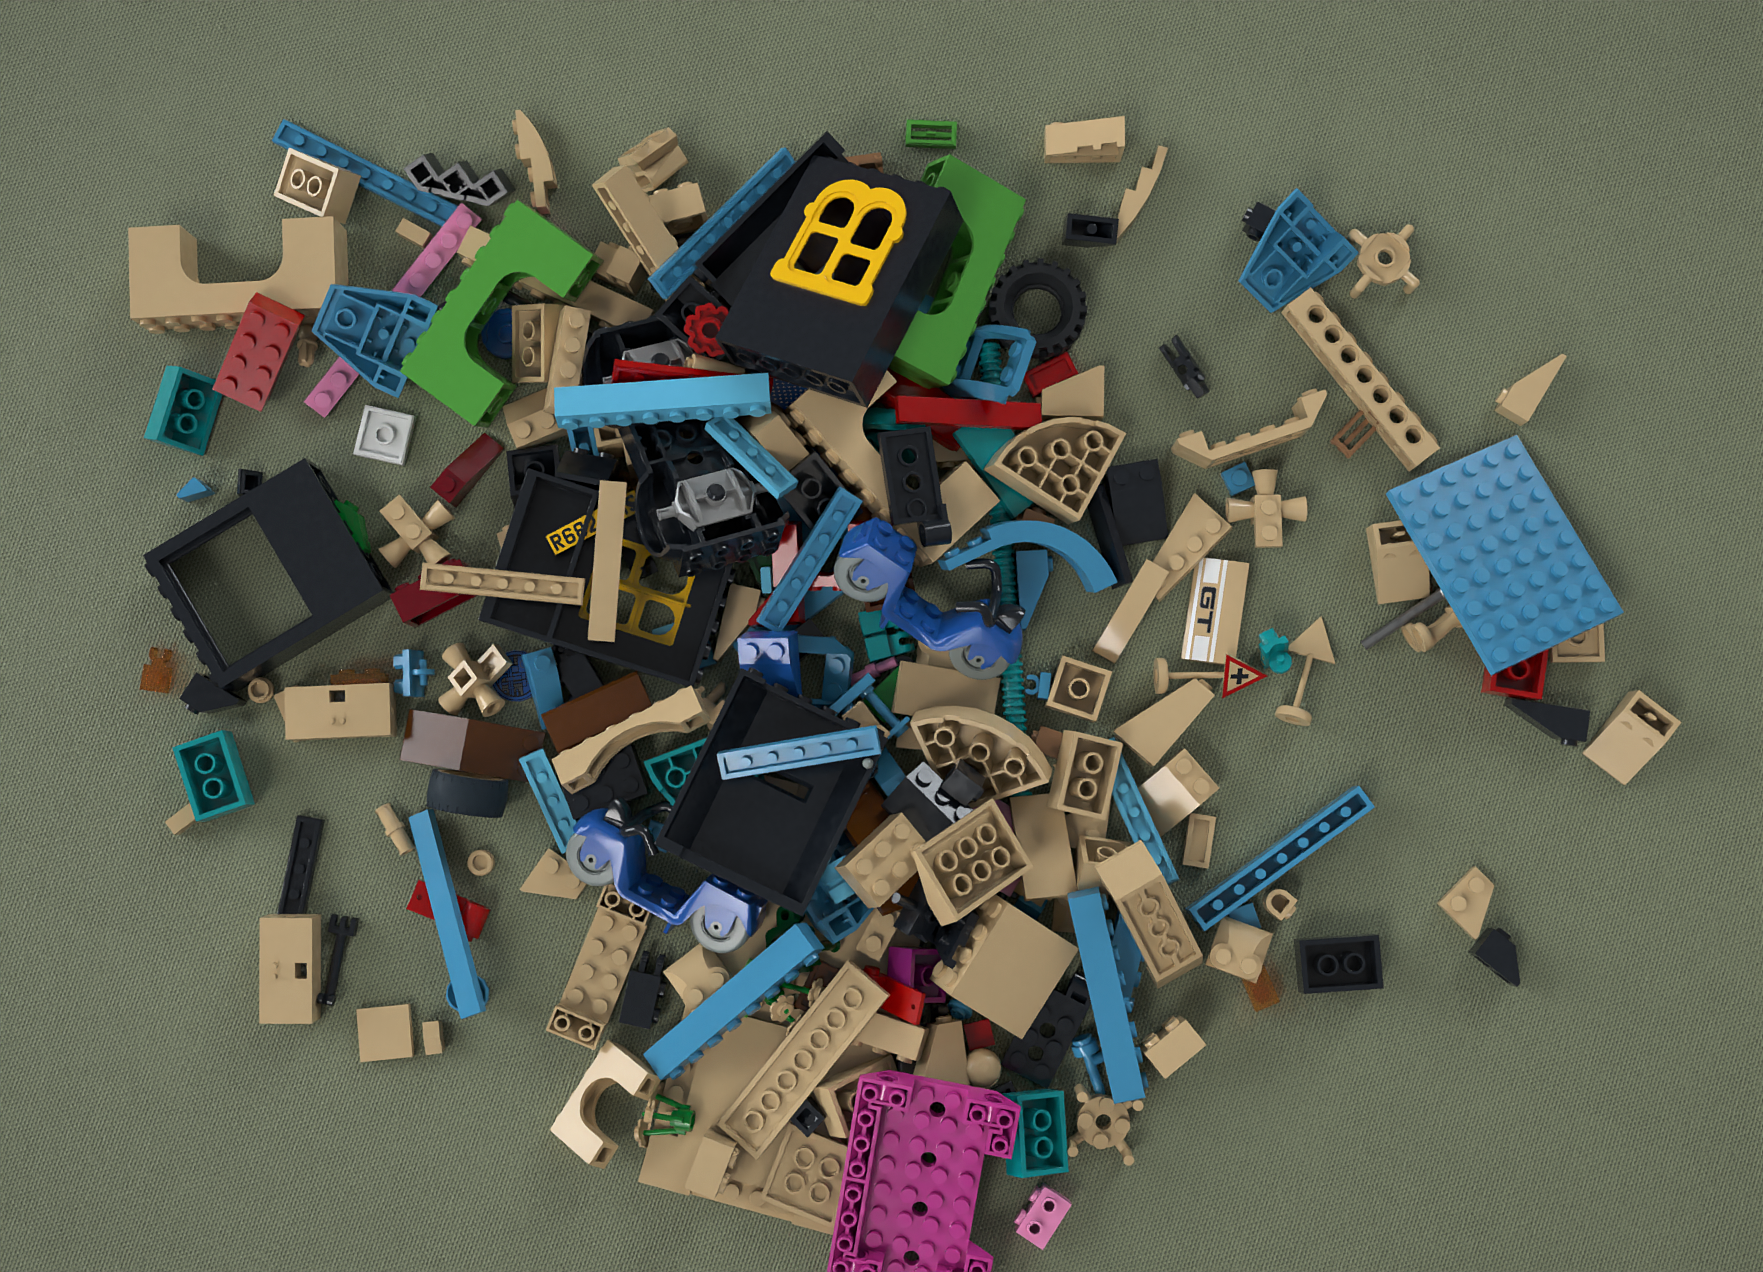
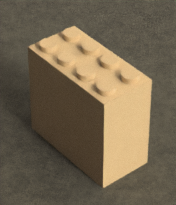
M995 894L975 908L979 919L971 931L965 947L958 945L952 957L957 962L953 969L944 965L941 959L935 965L929 979L950 996L1023 1039L1079 948Z

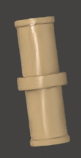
M387 803L376 809L375 813L386 829V836L391 837L400 856L414 850L415 845H413L404 830L406 826L403 822L399 821L391 804Z

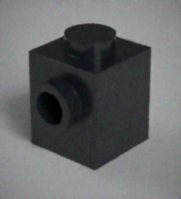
M1257 201L1254 209L1248 207L1242 219L1246 223L1242 231L1246 233L1248 238L1260 241L1276 210Z
M960 758L945 775L940 787L966 807L971 800L976 802L983 794L985 789L982 787L985 777Z

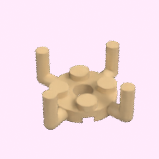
M1406 225L1398 235L1387 232L1373 234L1367 238L1358 229H1352L1346 236L1349 243L1353 245L1357 242L1361 246L1358 253L1357 266L1363 274L1350 291L1352 298H1358L1371 282L1386 286L1402 279L1407 283L1403 288L1406 294H1411L1419 286V279L1408 271L1411 259L1410 249L1406 240L1414 232L1412 225ZM1381 252L1388 253L1391 257V262L1389 264H1382L1378 260V254Z
M1077 1084L1075 1086L1076 1097L1082 1103L1077 1114L1078 1132L1067 1139L1068 1155L1071 1157L1077 1156V1145L1085 1140L1097 1149H1105L1115 1145L1122 1155L1124 1164L1127 1166L1132 1165L1134 1157L1131 1149L1124 1141L1125 1136L1130 1130V1117L1127 1110L1133 1106L1134 1110L1141 1111L1144 1107L1142 1099L1114 1104L1112 1095H1090L1083 1084ZM1099 1115H1108L1110 1117L1109 1124L1106 1126L1097 1125L1096 1118Z

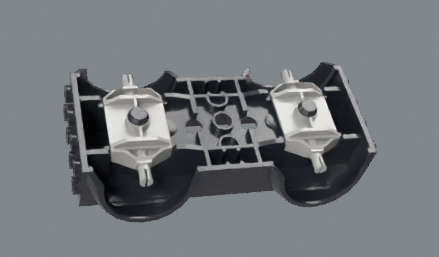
M656 315L635 322L628 321L618 326L602 327L593 331V336L586 345L582 365L583 386L611 384L615 359L683 367L686 358H690L693 353H697ZM687 419L678 423L659 421L656 424L632 423L629 426L605 425L618 429L638 477L635 494V517L641 540L651 555L672 562L679 578L683 576L693 577L709 569L718 570L734 562L743 563L759 555L769 556L778 550L784 528L790 521L788 511L783 514L777 499L705 430L706 423L710 420ZM688 431L692 433L693 437L685 439L679 433ZM690 453H698L702 456L703 461L700 464H692L688 461L687 456Z

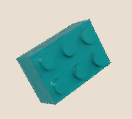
M221 730L172 747L196 822H207L255 805L232 731Z
M1045 1088L1002 1093L1003 1096L1021 1106L1012 1159L1006 1158V1174L1019 1178H1028L1069 1172L1064 1091Z

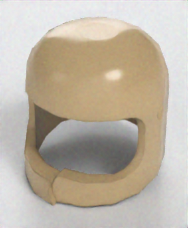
M985 1048L975 1049L966 1056V1070L970 1084L974 1087L990 1089L991 1086L997 1083L1000 1077V1059L994 1052Z

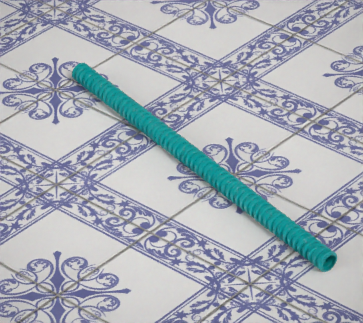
M987 342L982 344L981 353L978 355L981 359L979 366L982 367L979 371L982 375L980 377L981 382L996 385L1001 383L1000 373L1002 368L999 366L1002 364V360L999 359L1001 352L998 351L1001 345L998 343ZM1000 502L989 512V515L992 516L990 524L1013 521V518H1010ZM1014 543L1004 545L992 551V555L995 556L993 561L1001 569L1002 595L1000 605H1016V602H1018V598L1015 596V594H1018V590L1015 589L1017 582L1014 581V578H1017V574L1014 573L1016 566L1013 565L1016 561L1013 558V554H1015V550L1012 549ZM1020 654L1016 663L1009 664L1008 668L1001 674L1003 676L1001 684H1004L1001 690L1004 692L1002 700H1005L1003 708L1006 711L1003 712V716H1006V721L1014 724L1025 733L1027 727H1025L1024 723L1027 722V719L1024 718L1026 711L1023 710V707L1026 706V703L1023 702L1025 694H1022L1025 687L1022 686L1024 678H1021L1023 662H1020V658H1022V654ZM1029 789L1009 797L1030 796L1032 792H1029Z

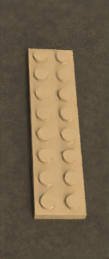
M848 960L717 1125L758 1160L888 999L890 994L851 960Z

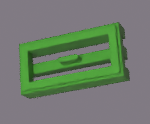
M907 120L906 147L956 149L957 122ZM911 128L952 129V132L911 131ZM911 137H914V138L951 139V141H948V140L911 139Z

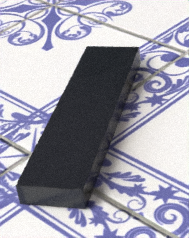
M1102 483L1098 485L1087 507L1102 557L1106 560L1117 580V583L1111 585L1113 590L1132 583L1133 578L1106 489Z
M297 815L277 914H306L324 819Z

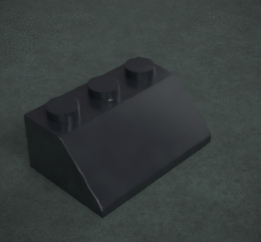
M689 275L655 315L688 344L690 335L684 332L687 316L695 315V309L699 305L712 303L716 309L724 305L696 279ZM705 351L699 355L720 361L726 354L710 357Z
M924 761L907 775L881 804V807L889 815L903 813L926 842L973 811L968 804L965 807L940 787L943 780Z

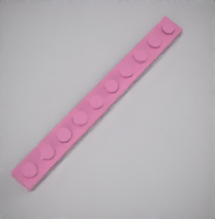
M460 203L391 291L415 294L421 297L457 252L470 225L476 228L482 219L463 203ZM339 356L303 402L325 418L358 377L359 373Z

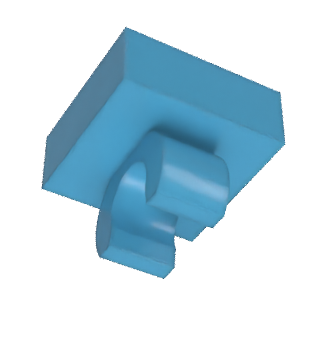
M1041 672L1039 678L1035 675H1028L1026 680H1033L1036 683V687L1033 690L1025 689V693L1027 695L1037 693V700L1046 701L1049 697L1051 673Z

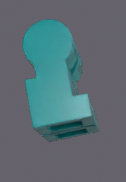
M882 610L867 613L866 611L858 612L863 638L871 636V638L864 640L869 664L915 651L914 643L899 644V640L911 637L906 631H897L896 634L887 635V629L895 628L896 630L900 628L890 620L883 629L879 627Z

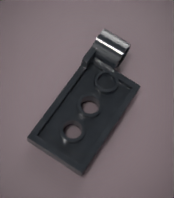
M931 427L878 433L877 438L891 526L917 523L919 539L923 547L950 544L952 541V529L948 520L946 504L942 503ZM904 449H908L914 454V461L911 464L904 462L902 459ZM909 475L916 477L918 480L916 490H911L906 485V478Z
M1076 970L1065 993L1056 988L1053 989L1023 1039L1014 1035L1001 1061L1002 1066L1048 1089L1091 1005L1085 973ZM1051 1023L1055 1027V1032L1050 1036H1045L1040 1031L1041 1025ZM1032 1046H1039L1044 1053L1041 1058L1033 1059L1029 1056L1028 1050Z

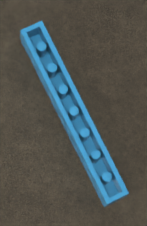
M1352 786L1185 908L1199 929L1206 931L1375 808V806L1360 786Z
M1099 886L1067 893L1114 1104L1146 1098L1144 1088H1149L1146 1072L1140 1073L1138 1064L1143 1062L1140 1046L1135 1047L1133 1038L1138 1037L1135 1022H1129L1127 1012H1132L1129 996L1123 997L1121 988L1126 986L1123 970L1117 971L1116 961H1120L1117 945L1112 946L1110 936L1115 935L1111 919L1106 920L1104 910L1109 909L1106 893L1100 894Z
M806 922L793 925L643 1054L660 1080L667 1078L674 1080L685 1072L684 1067L687 1064H693L704 1056L703 1051L708 1047L712 1048L723 1040L722 1035L726 1031L731 1032L742 1024L741 1019L745 1015L750 1016L761 1008L760 1003L765 998L771 999L781 991L779 987L784 982L789 983L800 975L799 970L804 965L808 967L819 959L818 954L825 948Z

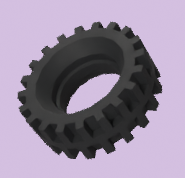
M1038 258L1037 262L1029 263V260H1024L1022 265L1017 267L1015 265L1011 266L1005 275L1002 274L998 278V283L993 287L991 293L989 322L991 325L1021 328L1014 319L1013 312L1015 302L1020 295L1035 289L1044 290L1052 294L1060 305L1061 316L1059 322L1047 333H1030L1036 340L1031 358L1039 359V362L1045 361V358L1052 356L1055 358L1061 352L1068 351L1075 340L1079 338L1087 314L1086 294L1080 288L1081 282L1079 279H1074L1070 275L1071 270L1067 267L1065 270L1058 267V262L1053 261L1052 264L1044 263V259ZM998 339L1001 347H1006L1007 349H1010L1011 345L1015 342L1014 340Z

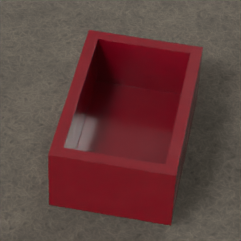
M455 558L442 564L471 567L460 559L456 561ZM419 575L418 581L412 584L407 582L396 587V592L392 593L390 598L402 622L416 628L479 595L420 590L421 575Z

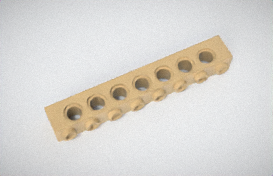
M1309 288L1284 308L1281 312L1356 407L1364 412V417L1372 426L1376 427L1377 433L1408 471L1414 469L1440 449L1435 436L1424 429L1419 416L1408 409L1403 396L1392 389L1386 375L1375 368L1370 355L1359 348L1356 338L1352 333L1346 332L1341 325L1339 317L1334 312H1330L1325 305L1323 297L1318 292H1314L1312 288ZM1309 314L1316 315L1319 323L1312 322ZM1325 334L1332 335L1335 343L1328 342ZM1341 354H1347L1350 357L1351 363L1344 362ZM1357 374H1363L1366 377L1367 383L1360 382ZM1373 393L1379 394L1383 399V403L1376 402ZM1370 411L1377 420H1375L1368 412ZM1389 414H1395L1399 419V423L1392 422ZM1406 433L1414 437V444L1407 441Z

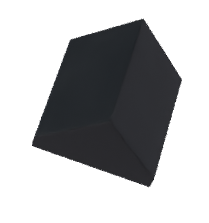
M238 469L237 495L241 497L261 485L263 472Z

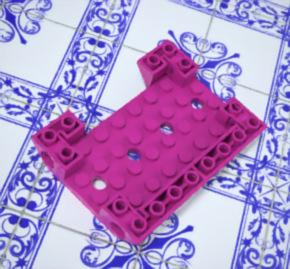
M893 1070L861 1074L858 1081L827 1272H991L994 1257L969 1240L984 1154L1012 1159L1021 1106L994 1090ZM934 1102H940L945 1106V1111L936 1113L931 1109L930 1105ZM931 1152L936 1156V1161L928 1163L923 1160L922 1154ZM924 1202L928 1209L924 1212H919L915 1210L913 1204ZM907 1251H915L919 1258L915 1261L908 1260L905 1253Z

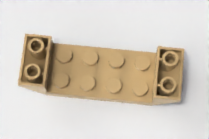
M1315 388L1302 393V397L1298 398L1297 403L1292 407L1295 417L1284 421L1285 424L1275 428L1274 424L1261 428L1260 432L1253 436L1250 433H1245L1235 437V441L1226 444L1225 441L1215 443L1210 446L1211 449H1208L1202 431L1195 433L1194 430H1189L1179 434L1180 438L1176 439L1171 448L1172 453L1207 469L1300 438L1312 427L1327 396L1326 389L1318 392Z
M1142 840L1094 866L1104 887L1115 901L1147 964L1146 969L1157 989L1203 963V955L1162 872Z
M613 884L604 886L596 905L598 907L596 915L561 1001L555 1006L546 1028L548 1032L592 1050L596 1049L611 1019L652 914L622 898Z

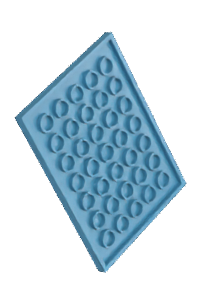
M1517 435L1397 486L1386 493L1390 503L1491 676L1624 613Z

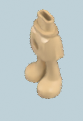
M1450 605L1444 608L1445 613L1429 626L1421 622L1416 624L1408 622L1401 627L1404 638L1415 651H1428L1453 628L1462 627Z

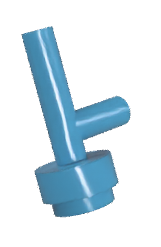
M1090 1033L1073 1038L1071 1048L1074 1057H1083L1095 1094H1105L1106 1091L1097 1068L1098 1064L1104 1062L1102 1051L1096 1053L1099 1050L1096 1038L1092 1037Z

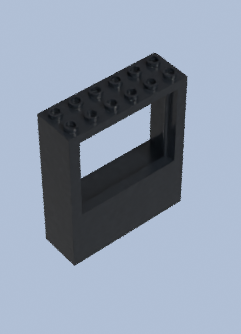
M306 458L143 555L147 562L145 564L146 570L152 577H156L160 584L157 586L160 594L170 601L173 606L170 608L171 613L177 621H181L184 625L183 633L190 643L195 644L198 649L196 655L199 661L209 668L211 672L209 678L217 688L220 687V689L238 692L248 686L252 680L263 677L391 599L390 595L394 593L371 553L369 555L367 552L366 554L364 553L359 542H355L352 537L353 532L346 520H342L340 517V510L334 502L335 500L339 501L322 470ZM251 515H254L312 616L231 665H228L170 564Z

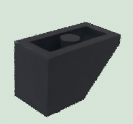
M1068 213L1064 219L1062 245L1084 248L1114 246L1117 242L1119 219Z
M197 672L179 698L186 703L184 707L197 715L199 712L211 714L245 706L247 703L246 700L232 691L220 689V687L217 688L207 675Z
M1499 927L1496 930L1486 928L1468 953L1507 984L1518 987L1520 976L1516 946L1509 941L1511 936Z

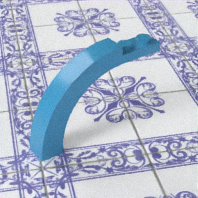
M1013 520L983 527L980 529L983 539L981 536L973 538L967 542L968 546L960 550L958 547L952 548L944 553L945 557L938 560L942 570L950 571L1004 545L1030 542L1044 546L1065 559L1079 576L1086 592L1096 593L1117 583L1106 560L1088 541L1064 527L1041 521Z

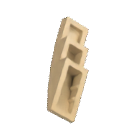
M1158 145L1152 168L1142 167L1135 191L1125 189L1117 218L1119 222L1116 244L1133 225L1147 203L1159 177L1168 150L1167 147Z
M1148 559L1145 560L1093 648V652L1114 664L1116 663L1169 571Z

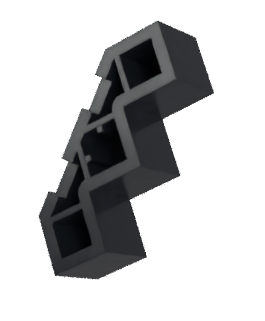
M433 153L423 154L404 168L418 191L435 193L485 206L498 203L516 190L502 168L493 170L479 179L468 161L458 162L445 171Z

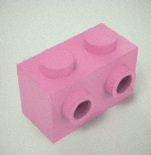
M1044 1182L1040 1188L1036 1186L1028 1198L1031 1202L1027 1209H1021L1014 1219V1223H1016L1015 1231L1042 1250L1072 1205L1068 1198Z

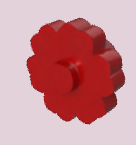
M712 303L697 306L695 315L687 316L684 332L690 335L688 345L696 353L701 354L706 351L710 357L724 354L715 337L729 313L728 309L725 306H720L716 309Z

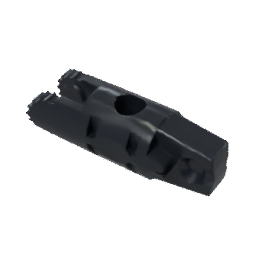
M1175 335L1171 341L1179 353V357L1176 358L1166 344H1163L1159 349L1179 380H1181L1187 391L1191 390L1197 399L1202 398L1210 392L1204 382L1206 377L1180 337Z

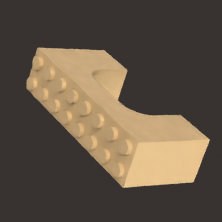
M334 216L282 219L283 259L279 269L274 275L265 280L246 282L200 283L197 266V239L180 225L128 228L130 319L149 330L150 333L162 334L165 333V330L174 329L176 332H189L190 328L213 331L215 327L223 326L226 329H238L246 307L256 292L304 314L305 318L302 325H314L330 285L349 286L347 230Z
M886 371L869 406L897 382L888 371ZM807 389L783 410L791 422L790 426L793 428L797 427L803 434L802 437L807 442V445L810 448H815L821 454L820 457L829 468L832 467L838 474L837 479L846 488L850 487L855 496L863 500L861 506L867 507L872 512V519L877 517L891 525L881 457L866 439L862 427L863 417L868 408ZM966 461L951 468L939 479L942 503L946 504L948 520L952 529V541L950 544L923 547L919 539L917 523L892 526L893 529L903 536L910 537L917 545L913 562L915 566L922 567L934 563L1000 501Z

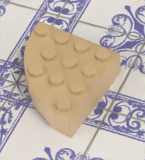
M1080 417L1052 419L1037 424L1008 440L994 453L983 470L1066 524H1071L1081 519L1126 433L1098 420L1092 421Z
M954 705L936 706L915 711L912 717L911 727L929 766L942 780L960 758L985 777L982 787L985 790L976 802L971 800L968 803L971 808L980 806L991 798L995 801L1048 783L1050 780L1052 768L1043 752L1029 736L1014 724L995 714L977 708Z

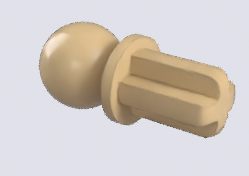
M311 324L302 325L298 331L300 340L297 342V347L299 349L298 363L300 366L311 367V364L314 363L315 351L318 349V343L316 342L318 337L312 332L314 325Z

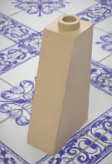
M1194 678L1116 728L1112 734L1150 767H1153L1215 696L1211 692L1213 688L1203 679L1198 681Z

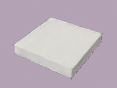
M365 405L353 454L405 466L417 417Z

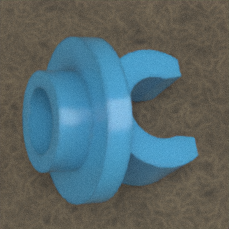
M955 998L947 1004L950 1014L959 1020L968 1019L973 1013L970 1007Z

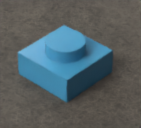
M1245 462L1221 473V477L1231 497L1255 486L1253 477Z

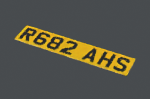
M634 490L626 494V500L635 503L636 493ZM625 506L624 519L635 514V509ZM598 509L593 511L585 539L596 534ZM586 515L546 536L555 555L577 544Z

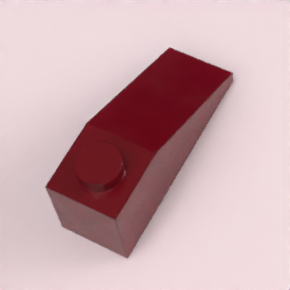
M483 433L444 469L430 488L457 508L504 451V448L486 433Z

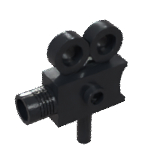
M920 877L909 897L897 892L892 895V902L903 907L893 926L908 936L914 935L925 943L928 941L933 943L938 930L946 925H940L928 905Z

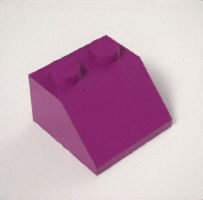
M889 946L887 976L925 993L924 1003L945 1002L946 992L929 979L935 965L941 961L937 949Z

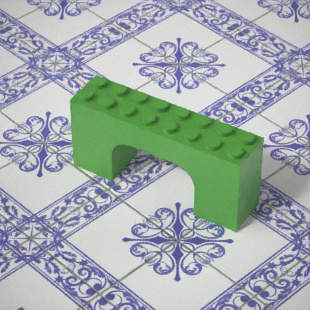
M950 154L928 163L920 181L929 186L937 188L941 186L950 190L964 222L951 245L950 261L928 312L925 314L919 310L917 311L888 367L927 389L947 386L954 381L957 375L956 367L967 351L966 343L976 329V319L986 305L985 297L995 283V273L1005 259V249L1014 237L1015 232L1013 230L1024 213L1023 206L1026 201L1025 198Z
M519 200L507 207L504 213L506 217L500 225L497 224L492 229L489 235L491 239L486 246L480 247L477 251L475 262L471 268L468 267L464 270L458 287L448 293L445 299L447 303L442 310H438L431 319L432 325L427 332H422L416 341L417 347L412 353L410 352L405 356L402 361L403 367L400 370L406 377L477 427L489 428L517 387L487 365L481 358L478 350V339L481 331L512 286L523 278L535 277L561 297L576 302L604 262L599 256Z

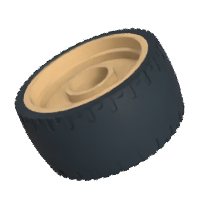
M433 769L427 790V807L461 815L501 818L503 817L507 802L508 780L459 770Z

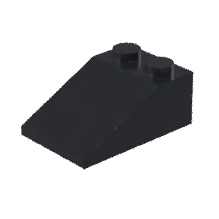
M1158 459L1108 467L1104 478L1109 503L1122 546L1167 539L1168 530Z

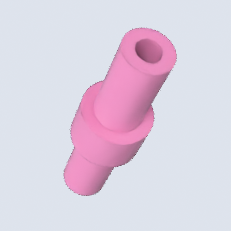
M893 656L877 664L873 662L866 665L865 669L852 674L851 686L855 685L867 673L874 679L880 677L882 672L898 666L897 659Z

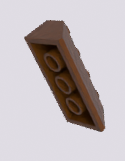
M635 671L541 714V717L557 752L560 754L566 749H572L581 744L585 739L604 732L609 726L627 720L632 714L646 710L654 704V701L639 674Z

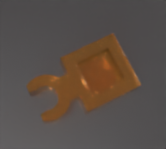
M151 647L149 657L152 663L151 665L144 664L140 690L168 693L173 668L165 666L171 659L172 651L164 649L163 656L159 658L157 656L158 648Z

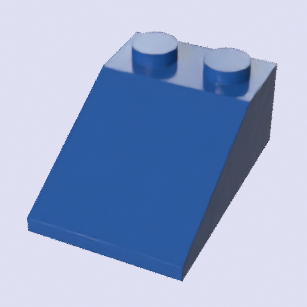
M747 631L737 638L740 669L742 668L747 671L749 667L756 669L764 674L763 679L766 680L767 684L773 686L774 683H778L788 688V694L796 698L798 694L802 695L797 631Z

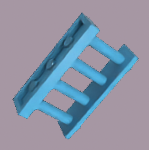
M869 673L829 707L837 712L835 716L839 713L844 715L854 706L852 701L860 695L862 699L866 698L892 727V730L889 731L888 739L893 735L897 738L900 737L909 728L906 725L910 721L909 717L906 716L902 721H899L873 692L872 684L875 682V679Z

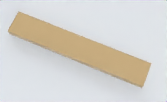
M600 480L588 640L615 642L627 482Z
M422 563L420 590L583 606L585 578Z

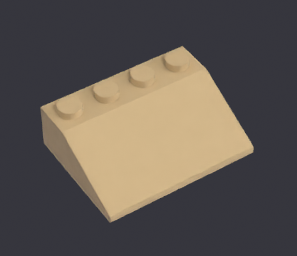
M993 798L912 851L927 903L941 926L957 922L1033 868L1032 863Z

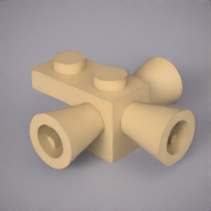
M1275 469L1252 471L1257 495H1254L1250 502L1226 498V522L1231 523L1250 518L1251 525H1254L1255 548H1281L1283 546L1282 518L1306 522L1307 519L1306 496L1281 501V495H1274L1278 470Z
M398 495L380 510L381 514L401 536L379 548L380 553L394 568H397L411 549L419 554L422 553L427 563L443 564L451 558L452 554L435 542L439 537L433 530L455 519L453 514L439 499H437L423 518L417 515L401 495Z
M455 643L448 647L442 654V659L454 669L448 676L454 687L438 698L440 705L450 714L458 715L468 698H476L484 717H489L499 712L505 705V700L490 687L513 664L500 645L493 644L477 662L471 661L463 643Z

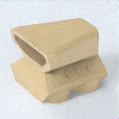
M669 127L650 134L618 158L620 166L627 165L635 173L636 181L645 192L656 189L688 163L687 158L678 146L677 135Z

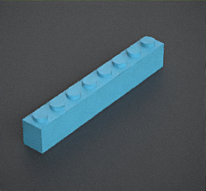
M768 373L554 388L555 419L558 428L566 430L587 426L602 428L605 425L616 424L619 426H629L632 423L656 424L659 421L678 423L687 419L706 421L716 417L733 419L744 415L761 417L765 414H772Z

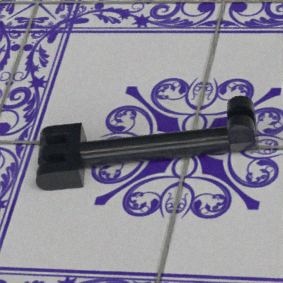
M331 915L328 932L336 933L325 993L318 994V1004L335 1005L336 989L346 937L356 936L358 918L353 917L350 927H347L348 916H342L340 925H337L338 915Z

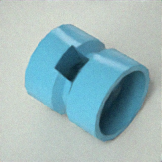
M846 855L829 864L821 878L823 885L830 887L828 893L835 905L855 894L853 889L834 868Z

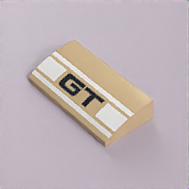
M1203 558L1194 567L1181 659L1224 666L1226 653L1236 658L1249 563Z

